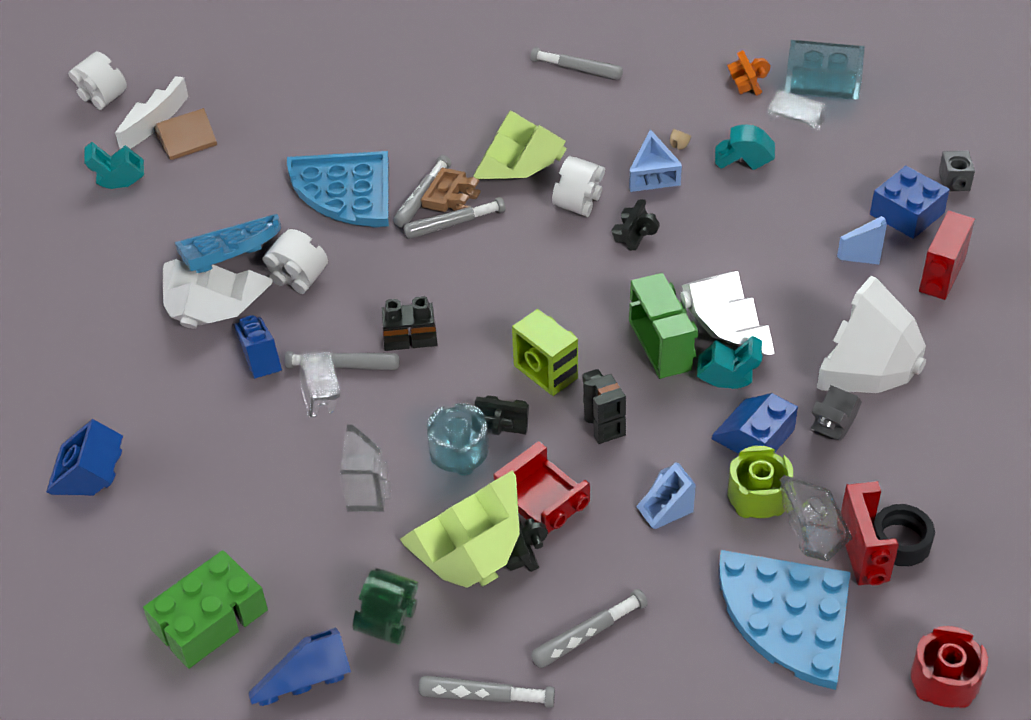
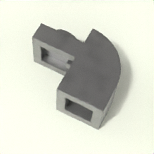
M830 385L823 403L816 401L811 411L816 417L811 429L839 441L842 440L862 404L861 399L857 395Z

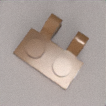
M442 167L421 198L422 207L446 212L449 207L453 211L470 207L465 205L469 198L477 199L480 190L474 189L478 185L479 179L474 177L466 178V172Z

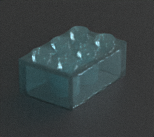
M791 40L784 93L859 100L865 46Z

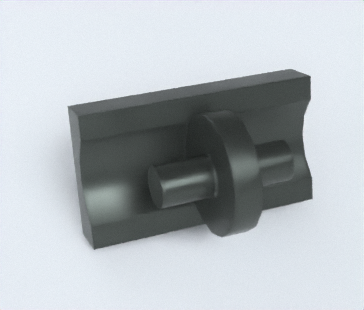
M645 199L637 200L633 208H624L621 213L623 224H615L612 229L615 242L626 243L629 250H637L643 237L654 235L660 227L656 215L647 213Z
M489 395L485 398L476 397L474 427L492 429L494 435H500L501 431L526 435L529 416V404L526 401L499 400L496 396Z
M528 519L525 521L526 526L524 527L523 523L519 521L520 534L506 565L510 571L525 565L531 572L539 568L531 545L535 549L543 547L542 541L548 536L545 524L535 523L533 519Z

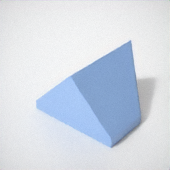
M651 129L630 167V192L681 185V162Z
M881 216L841 236L837 257L844 261L879 265L887 227L885 218Z
M675 462L672 466L660 471L649 492L636 507L651 528H660L694 512L696 484L682 466Z

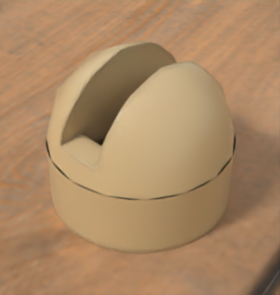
M673 129L669 141L673 148L677 147L678 150H682L687 147L692 136Z

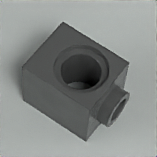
M943 151L939 167L942 185L949 188L950 191H971L975 169L969 151Z

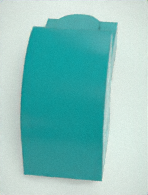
M748 124L734 126L730 128V138L721 141L715 146V163L722 169L743 158L755 170L775 159V142L763 129Z
M93 142L85 146L84 163L91 171L96 172V183L108 189L123 188L134 184L144 176V159L126 145L112 156Z
M751 336L735 351L715 341L698 356L697 377L718 388L738 389L751 384L753 369H756L763 359L762 340Z

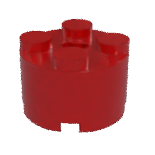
M940 626L934 628L933 632L926 636L924 635L919 640L911 667V680L918 698L922 701L947 708H965L971 704L978 695L988 666L987 651L982 644L980 646L973 639L974 635L959 627Z

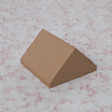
M204 108L156 123L154 127V132L170 160L217 145Z

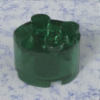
M372 569L358 599L362 601L361 612L355 610L353 630L400 645L406 630V626L403 625L405 618H412L417 607L418 600L414 597L419 582L383 569Z

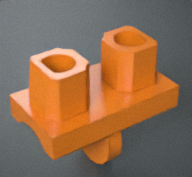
M744 50L737 52L739 60L728 64L727 67L740 94L752 89L756 96L763 93L757 79L765 78L769 73L770 64L765 58H755L750 64Z

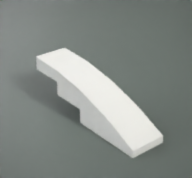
M175 76L166 90L156 89L146 104L137 102L115 132L119 149L125 145L131 149L154 133L156 123L170 119L188 98L184 77Z

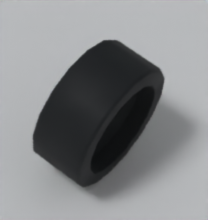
M893 504L883 508L876 514L873 523L877 539H889L883 531L886 527L892 525L910 527L922 538L920 543L914 545L898 544L894 565L913 566L922 563L929 556L935 536L932 520L919 508L907 504Z

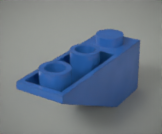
M250 315L241 318L240 322L235 323V331L254 379L282 371L274 338L262 318Z
M333 628L303 638L248 692L251 704L259 703V706L269 705L278 701L279 695L292 692V695H298L311 690V685L322 681L325 684H332L345 678L344 674L351 672L338 629Z

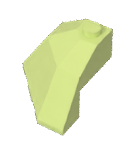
M510 110L473 177L477 179L527 178L553 164L555 159L560 161L567 149L563 146L566 141L544 127L536 126Z
M512 470L475 494L453 505L437 517L400 538L402 544L445 581L466 588L477 582L482 587L499 577L496 571L507 565L520 534L515 473Z

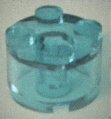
M454 403L455 407L445 409V406L438 408L428 419L427 437L431 462L439 468L466 476L480 466L488 456V425L484 414L477 407L466 403Z

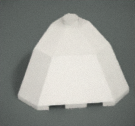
M175 259L164 263L163 305L171 318L180 321V325L196 329L197 325L237 317L272 284L273 279L251 270L236 274L212 265L213 269L196 273V270L191 271L185 262Z
M738 271L682 285L683 292H681L680 297L683 307L685 309L689 308L691 314L712 338L740 347L751 336H755L762 340V355L775 354L769 326H759L753 298H744Z
M870 276L853 298L849 322L843 320L833 340L838 345L827 358L825 357L820 367L817 388L820 390L828 391L830 385L847 392L880 393L907 384L914 374L919 375L926 364V359L923 358L926 345L915 318L876 277Z

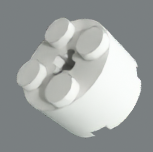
M96 51L71 69L68 75L79 88L77 89L79 97L85 102L91 100L97 109L102 110L127 89V83L118 68L113 70L109 65L112 61L103 53Z
M568 156L559 172L562 175L560 182L555 183L552 203L560 208L588 217L593 207L592 201H598L603 187L599 185V182L603 179L605 167L577 157Z
M289 229L276 240L262 259L271 272L270 278L273 279L275 284L283 286L284 283L288 284L296 292L304 294L328 264L326 253L320 245L315 248L309 243L312 238L305 233Z

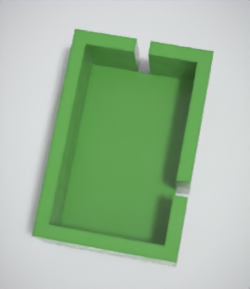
M663 273L631 280L629 322L659 379L692 371L693 358L696 357L694 343L695 338L698 337V330L695 322L689 320L682 302H679L676 297L674 285L668 283Z
M224 550L143 606L150 629L167 647L170 646L171 651L188 669L239 632L232 607L236 605L240 623L244 627L268 611L262 587Z

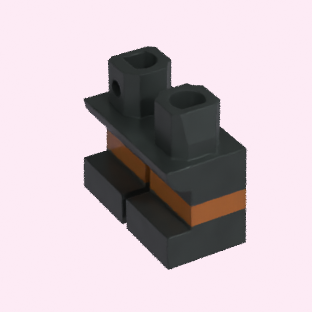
M426 296L415 297L412 300V305H401V301L398 299L385 301V307H382L385 351L410 349L409 327H411L413 348L438 346L433 303H429Z
M599 369L585 372L582 374L584 420L588 423H594V437L597 443L601 444L625 436L626 395L612 374L603 376Z

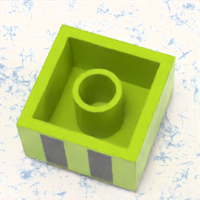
M536 309L512 326L513 361L517 369L552 396L578 379V338L574 333L564 329L551 316H547L539 309Z

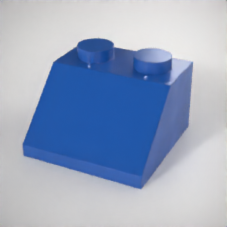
M774 393L744 399L713 433L712 440L738 454L743 449L752 446H767L775 449L776 452L795 430L798 406Z
M94 419L90 420L60 446L46 492L51 495L94 496L104 487L108 488L116 475L113 471L115 463L122 454L120 446L123 435Z

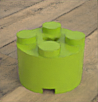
M752 446L743 449L738 457L733 458L730 464L727 494L730 503L740 517L769 518L782 515L785 512L790 499L793 466L784 454L781 457L774 453L775 449Z

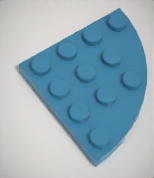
M388 151L287 157L290 182L299 197L311 208L327 217L349 224L371 226L374 228L389 226Z
M273 214L177 241L175 244L179 255L191 271L196 270V273H202L213 269V264L245 252L251 253L262 249L261 244L273 238L280 231L281 223L278 214Z
M721 550L719 563L720 589L727 604V612L744 639L772 664L777 662L795 672V677L818 686L836 690L850 572Z

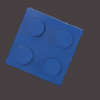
M905 165L874 190L870 215L876 219L882 216L885 218L887 225L914 239L945 213L950 189Z

